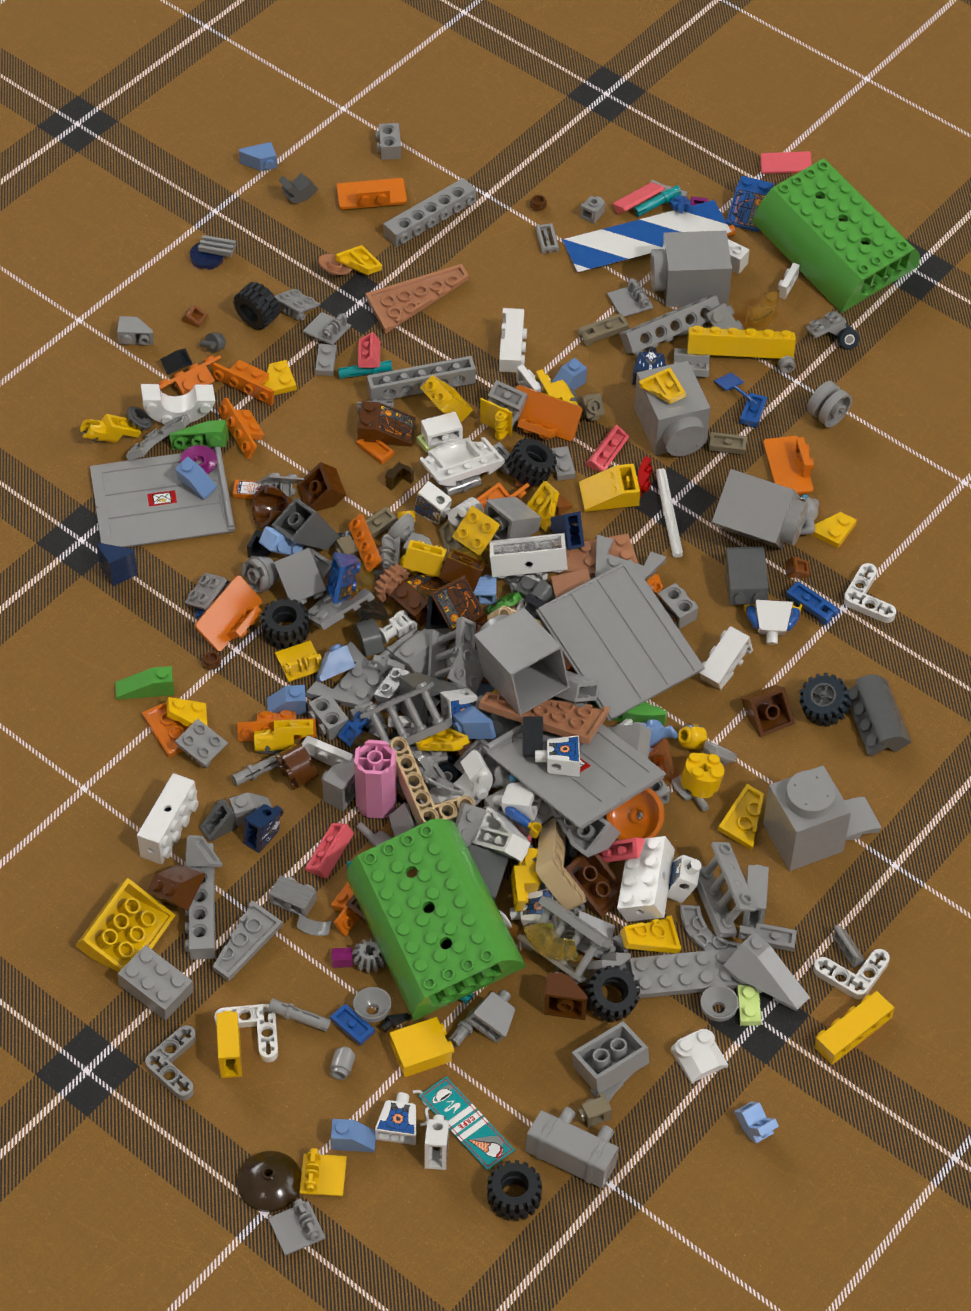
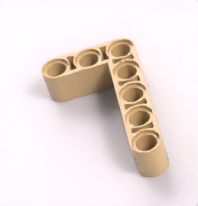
M395 737L391 740L389 744L391 749L394 746L401 749V751H396L397 779L418 826L427 822L424 817L456 822L462 802L475 806L473 798L466 795L434 805L407 741L403 737ZM401 764H406L409 769L403 768ZM412 781L417 786H411L409 782ZM416 799H421L424 804H419ZM442 811H447L450 816H445Z
M554 817L542 825V830L539 834L536 872L557 901L571 911L585 903L586 897L582 889L563 867L566 834Z

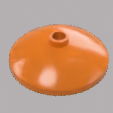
M647 788L607 813V821L620 832V835L617 837L619 840L656 837L662 828L665 815L664 806L657 793ZM640 812L643 814L641 819L638 818Z

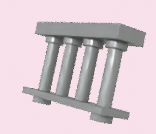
M460 617L457 618L456 630L442 634L434 629L430 630L428 676L440 680H445V676H448L452 666L445 668V659L452 657L453 654L451 653L452 648L446 651V642L456 638L455 647H461L462 642L475 649V622ZM452 682L457 685V689H464L461 685Z
M426 681L415 685L416 689L378 706L371 704L365 707V712L359 715L361 719L370 716L381 741H386L388 744H390L391 739L388 738L376 713L385 708L399 734L398 737H403L408 745L446 730L453 724L450 717L446 719L440 717L428 692V689L434 686L433 681L428 684ZM419 693L433 719V724L427 727L422 723L410 698ZM404 701L415 724L416 732L409 734V732L405 731L394 704ZM397 746L393 747L396 751L400 749Z
M712 842L711 846L715 856L707 866H701L697 889L717 938H734L738 933L734 920L742 911H756L757 907L730 843ZM719 865L722 873L715 879L713 871ZM726 881L729 889L722 896L719 888ZM733 897L736 906L729 913L727 904Z
M542 896L538 903L544 907V912L529 937L519 934L517 938L523 942L521 944L523 947L530 951L535 950L569 974L576 984L580 982L588 983L589 979L582 975L597 949L601 947L610 948L613 941L552 898ZM555 914L559 917V924L545 947H542L535 941L550 916ZM571 925L575 928V934L559 959L551 951L566 926L569 927ZM586 936L591 939V945L575 970L566 963L582 937L585 938Z

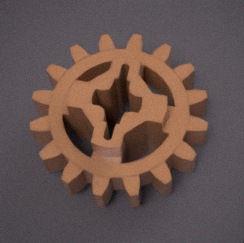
M398 564L395 566L391 565L388 570L385 569L384 574L379 575L380 579L375 582L377 584L374 587L376 598L385 603H388L389 600L393 602L390 594L403 581L410 578L408 577L410 573L406 568Z

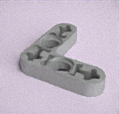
M188 1025L176 1030L148 1054L145 1060L147 1070L180 1100H188L194 1093L193 1083L172 1064L196 1041L195 1030ZM183 1034H185V1035H189V1034H190V1038H187V1037H184V1038H183ZM168 1046H175L177 1050L174 1053L170 1054L165 1051ZM159 1061V1065L162 1069L160 1070V1068L156 1064L152 1065L151 1062ZM167 1072L175 1073V1077L172 1080H166L164 1075ZM179 1082L183 1088L187 1087L188 1091H180V1086L177 1083Z

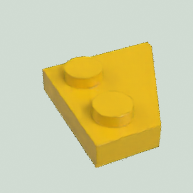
M362 245L335 255L337 262L367 275L382 270V264Z
M287 360L269 364L267 371L269 379L265 382L264 386L274 390V395L297 390Z
M671 367L638 381L640 388L669 404L686 397V392Z
M543 481L527 503V506L541 516L540 527L545 532H550L551 517L555 515L559 492L547 481Z
M839 512L816 523L815 532L811 535L839 548L856 525L857 520Z
M168 697L166 702L167 717L179 721L187 727H190L197 719L208 726L206 703Z
M448 728L418 741L416 747L419 751H458L470 742L467 735Z

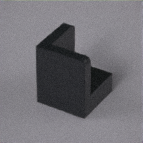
M186 348L174 351L160 359L167 375L193 365Z
M256 530L247 545L248 558L252 556L269 557L271 551L259 543L262 531Z
M528 594L525 598L527 604L525 609L535 619L540 621L541 618L536 614V610L545 603Z

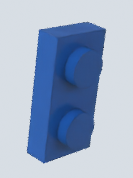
M750 393L749 396L757 401L758 404L755 405L747 400L740 423L758 427L767 403V397Z
M346 1004L330 1016L331 1022L359 1046L375 1033V1029L359 1018L355 1011Z

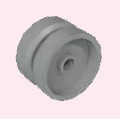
M827 381L819 386L811 396L807 404V412L814 418H818L826 427H833L849 411L852 404V396L845 390H841L833 381Z

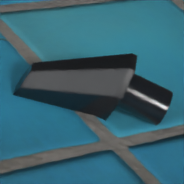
M408 1013L386 1016L384 1018L386 1021L380 1026V1029L386 1033L391 1027L395 1028L412 1017Z

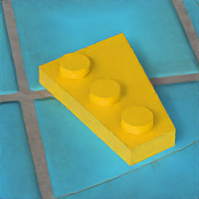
M746 784L717 830L752 851L764 793Z
M672 915L662 920L654 919L645 924L641 922L624 926L620 931L624 947L627 949L675 954L681 950Z

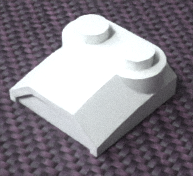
M700 1029L679 1039L671 1047L672 1054L691 1084L728 1067V1063L715 1042V1036L710 1030Z

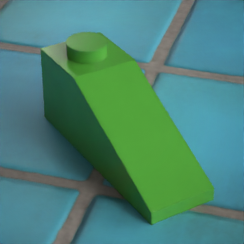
M172 666L153 667L116 681V700L174 695Z

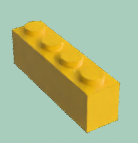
M878 991L872 995H866L862 999L861 1004L857 1007H851L843 1018H837L826 1031L822 1030L817 1034L815 1049L833 1065L889 1021L893 1016L894 1007Z

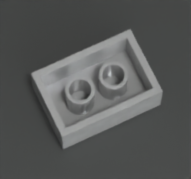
M146 945L118 973V985L165 1021L193 993V981Z
M624 1021L572 1052L574 1069L598 1095L650 1063L648 1047Z

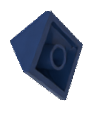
M104 543L97 544L101 569L113 586L137 575L135 549Z

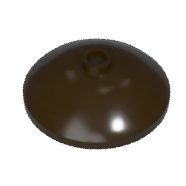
M278 1151L257 1153L246 1160L239 1170L237 1177L238 1192L242 1200L255 1210L262 1212L282 1210L292 1204L300 1193L301 1170L298 1164L284 1153ZM266 1173H272L269 1177L265 1176Z

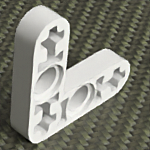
M865 563L860 567L845 592L844 604L848 608L879 621L890 623L895 619L896 608L889 603L866 594L875 580L877 569L873 564ZM862 583L865 585V587L858 588L856 587V584ZM871 603L875 607L873 609H869L865 606V604Z
M876 949L855 975L832 960L820 957L814 963L813 972L817 977L852 998L863 999L887 968L890 958L885 950ZM880 957H882L883 960H881V961L877 964V967H876V966H875L876 959H879ZM823 965H825V966L827 967V968H824L823 970H820V969H819L820 967H823ZM870 970L875 976L868 978L863 972ZM839 974L844 975L846 981L839 982L835 979V976ZM859 986L862 987V990H855V988H858Z
M269 1004L225 1007L216 1011V1013H222L223 1011L238 1012L239 1028L257 1026L260 1058L264 1062H273L277 1059L276 1015L268 1011ZM264 1012H268L269 1022H264ZM215 1013V1016H214V1017H215V1023H216V1025H217V1018H216V1013ZM242 1013H249L251 1015L248 1020H241L239 1016ZM265 1029L273 1031V1034L269 1037H264L261 1033ZM270 1043L271 1054L267 1055L266 1044Z

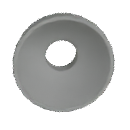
M408 513L402 516L387 534L393 539L399 536L400 543H405L411 533H415V521L412 515Z
M705 740L704 753L719 756L723 766L735 762L737 754L710 741Z
M714 985L703 992L700 1004L702 1012L706 1017L713 1021L721 1022L729 1020L735 1015L739 1001L732 989L722 985ZM719 1004L725 1010L722 1013H716L713 1010V1006Z
M378 987L362 989L355 995L353 1001L354 1011L359 1018L366 1022L381 1021L390 1012L391 998L386 991ZM376 1007L379 1011L371 1015L367 1013V1009Z

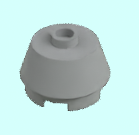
M252 556L247 562L242 564V576H246L248 585L255 592H266L278 580V571L274 561L269 557Z

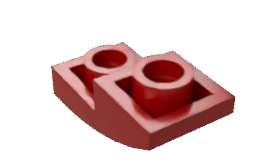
M647 456L642 460L638 471L637 480L640 498L644 492L649 490L651 485L649 478L653 467H651L652 459Z

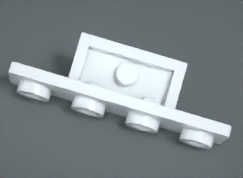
M307 736L302 743L310 757L333 766L354 761L353 754L313 737Z

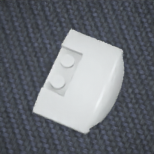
M481 437V442H472L471 438L451 441L428 451L429 456L425 459L423 457L420 458L421 464L437 483L445 486H456L457 481L480 475L484 472L490 475L505 463V459L485 437Z

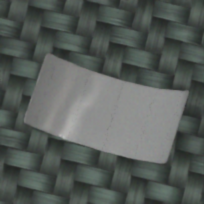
M300 913L297 928L311 935L325 936L329 934L332 921H314Z

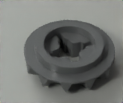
M129 407L126 411L125 416L128 418V422L133 424L132 426H136L144 431L152 426L151 417L143 409Z

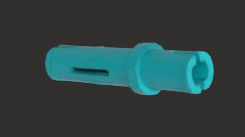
M675 185L666 191H661L659 195L634 207L636 216L640 217L664 203H669V200L682 194L680 187Z
M391 360L380 362V367L359 368L358 365L338 368L340 379L389 372L393 371Z

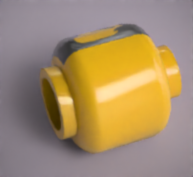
M685 724L679 730L678 740L683 748L699 750L703 747L705 740L707 741V732L701 725Z

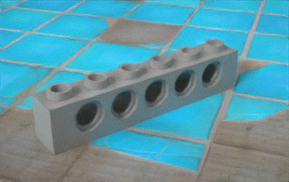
M464 178L460 179L383 224L384 237L395 247L406 243L413 237L420 235L427 229L432 228L439 222L446 220L451 215L476 202V188Z
M708 295L619 333L626 353L638 355L647 347H657L661 341L668 342L673 340L675 335L682 336L687 334L689 327H703V323H711L707 313L720 306L717 295ZM701 309H702L703 312H704V314H703L702 317H701V315H700ZM686 316L689 318L688 323L685 321ZM671 322L674 324L673 329L670 327ZM657 328L659 330L658 336H656L655 330ZM641 335L644 336L643 342L640 341Z
M472 356L368 375L367 390L371 401L373 399L388 400L421 394L424 392L420 387L431 375L436 376L452 387L476 383V368Z
M208 843L209 846H210V847L212 848V850L214 851V845H213V843ZM189 867L206 875L189 910H185L186 917L189 916V922H185V932L189 934V939L185 940L186 952H190L191 960L215 959V867Z

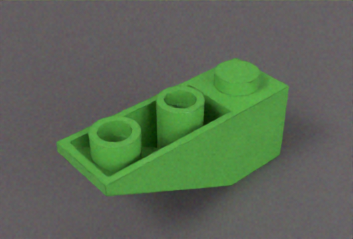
M214 420L172 432L169 436L172 450L188 449L195 445L214 448L226 447L229 432L226 420Z

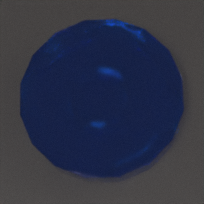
M200 243L195 244L191 248V263L199 269L208 268V270L219 267L224 261V256L199 252L198 246Z

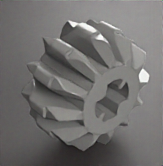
M372 937L369 942L362 939L361 944L356 943L352 957L354 958V965L358 966L360 971L366 969V972L369 974L370 970L373 969L377 973L378 967H384L385 960L377 943L373 942Z

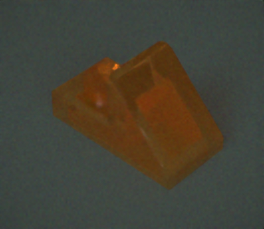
M663 738L649 753L648 759L666 773L664 780L669 782L673 779L674 768L668 738Z

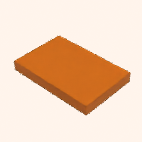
M166 702L142 712V717L168 758L183 752V750L177 748L178 745H176L175 741L189 727L167 717Z

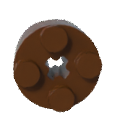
M297 743L275 756L280 764L278 766L283 776L287 775L289 777L288 782L293 790L319 776L316 766H312L309 753L301 743Z

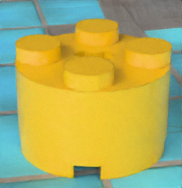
M691 753L680 778L683 789L685 791L688 789L692 792L691 795L698 798H710L715 792L717 793L724 775V766L720 762L719 756L715 754Z

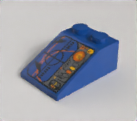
M741 175L726 220L727 225L733 224L734 227L759 233L760 229L752 220L760 203L771 188L774 187V183Z
M337 552L333 554L326 588L334 604H338L351 597L352 591L356 589L357 581L354 579L356 573H359L360 562H358L355 555Z

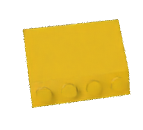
M127 878L118 886L75 946L91 959L119 973L145 945L150 949L154 947L176 915Z

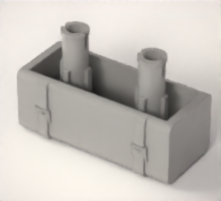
M565 1107L559 1118L541 1110L527 1133L525 1152L536 1156L539 1160H544L589 1184L603 1188L617 1163L619 1147L609 1143L614 1133L613 1129L604 1125L601 1127L599 1134L595 1136L570 1124L576 1114L571 1108Z

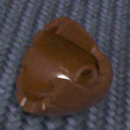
M260 486L258 491L255 492L252 501V517L255 524L262 528L266 526L273 527L272 524L291 504V498L273 486Z

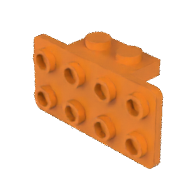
M403 178L346 182L336 185L339 208L342 210L407 203Z
M522 385L516 386L515 389L528 394L518 419L517 427L523 428L522 431L526 433H537L540 438L546 440L555 436L568 441L574 440L583 411L582 407Z
M787 436L765 439L763 445L774 483L794 489L798 495L812 493L814 488L810 474L811 469H814V461L809 456V444L805 443L804 437Z
M235 576L197 620L194 627L217 652L222 651L230 640L245 636L248 632L247 628L258 621V615L262 612L259 608L262 599L241 576Z

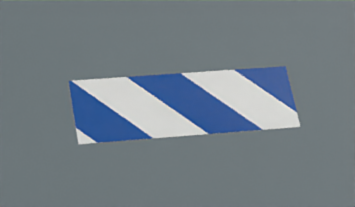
M715 200L691 206L692 211L690 212L684 210L680 214L678 210H673L562 240L577 272L646 255L651 253L652 249H663L664 233L725 230L729 233L731 230Z

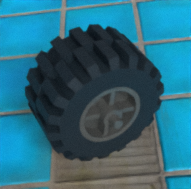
M820 673L815 674L816 678H812V676L808 678L809 682H804L803 684L804 689H800L801 696H799L802 710L806 718H810L813 724L817 721L818 726H822L823 723L826 726H830L832 722L835 725L838 723V719L843 720L845 718L844 713L848 714L850 697L845 683L843 684L842 679H837L834 674L831 676L828 673H824L823 676H820Z

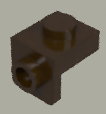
M398 462L385 475L386 487L393 490L402 479L411 484L414 481V471L409 466Z

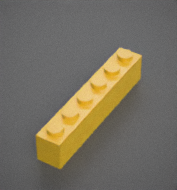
M693 326L688 329L687 354L778 359L784 356H791L794 359L795 332L788 330L776 332L770 329L756 331L752 328L739 330L737 328L721 329L720 327L703 328L702 326Z

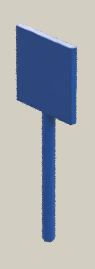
M732 372L714 380L725 391L734 388L753 404H758L757 401L737 387L744 383V381Z

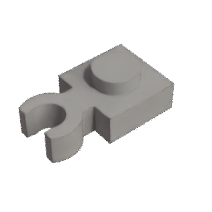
M374 655L373 660H370L368 665L369 668L379 670V674L386 677L393 667L405 670L404 664L390 658L385 661L379 655Z

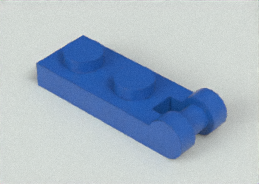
M799 581L786 592L787 598L799 606L802 604V608L817 617L823 625H827L832 617H836L839 614V610L835 605Z

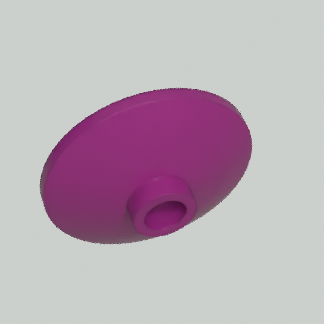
M195 445L189 447L181 456V462L187 456L195 463L202 461L203 463L198 465L201 466L206 474L212 472L217 465L216 453L207 446Z

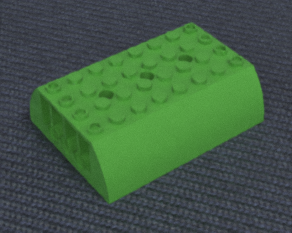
M824 158L771 188L760 203L752 220L792 263L800 265L799 270L841 313L918 268L920 263L919 252ZM838 219H844L846 222H840ZM862 241H865V242H867L869 245H866V244L863 245L861 242H862Z
M431 819L357 855L349 865L346 872L347 881L413 1022L526 967L463 836L453 821ZM410 869L418 871L414 878L407 877V872ZM432 904L435 906V909L432 913H425L424 907ZM444 940L452 941L449 949L441 948V943Z

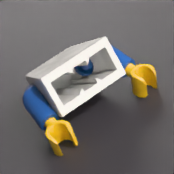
M756 600L755 604H743V610L746 612L753 628L758 629V634L766 635V644L777 645L778 635L784 636L786 631L792 630L799 620L802 604L799 607H795L793 605L794 602Z
M522 782L508 784L504 795H494V806L502 807L507 818L513 819L524 828L528 827L530 829L529 835L532 838L538 837L542 830V825L538 822L531 823L530 821L535 820L542 798Z

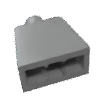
M500 990L498 995L491 992L482 999L466 1017L465 1021L492 1041L498 1043L506 1037L515 1012V1008L508 1003L511 997L510 993L506 990Z

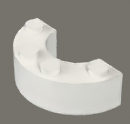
M141 384L145 412L152 419L164 425H167L166 422L185 414L189 416L188 424L209 413L215 403L213 385H194L193 389L185 395L168 396L162 393L159 389V384Z
M473 750L460 762L464 768V773L453 785L464 790L462 796H470L473 798L475 805H477L488 796L493 777L481 754ZM432 788L429 791L434 805L461 797L455 793L451 794L443 788ZM442 811L445 816H450L447 811Z

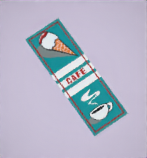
M447 1076L419 1095L436 1115L445 1116L446 1120L449 1121V1129L487 1170L515 1151Z

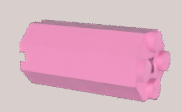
M368 740L364 743V746L361 748L359 746L355 750L356 807L367 818L383 819L384 817H389L396 810V751L393 748L391 749L386 741Z

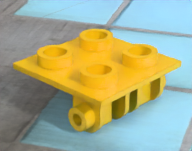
M481 398L480 423L495 429V438L499 441L503 440L506 435L512 437V412L507 408H502L491 401Z
M471 505L452 537L481 556L483 552L488 553L490 551L489 543L501 524Z
M311 640L275 652L288 682L317 673L322 661L321 655L317 654Z
M310 1149V1152L303 1156L300 1194L343 1196L347 1156L320 1155L318 1149Z

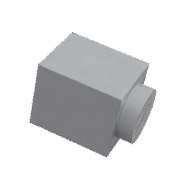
M727 230L664 233L663 249L651 250L650 271L652 291H664L666 307H682L708 295H717L720 305L723 303L728 305L732 265Z
M689 361L637 372L634 409L655 456L670 453L674 456H685L694 453L704 444H707L710 406ZM671 367L686 392V397L669 404L640 388L638 381Z
M730 469L712 523L721 530L782 550L784 543L793 546L796 544L807 516L808 503L801 501V497L794 489Z
M525 608L511 615L493 617L474 635L483 676L519 715L526 713L570 688L562 646Z
M820 766L812 770L801 771L790 778L769 785L763 826L789 871L844 851L851 811L825 767Z

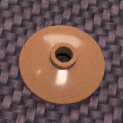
M325 254L319 257V265L332 275H344L352 271L351 267L337 262L334 254Z

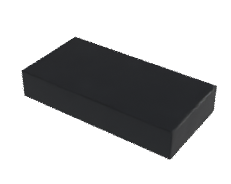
M523 716V757H535V750H543V716Z

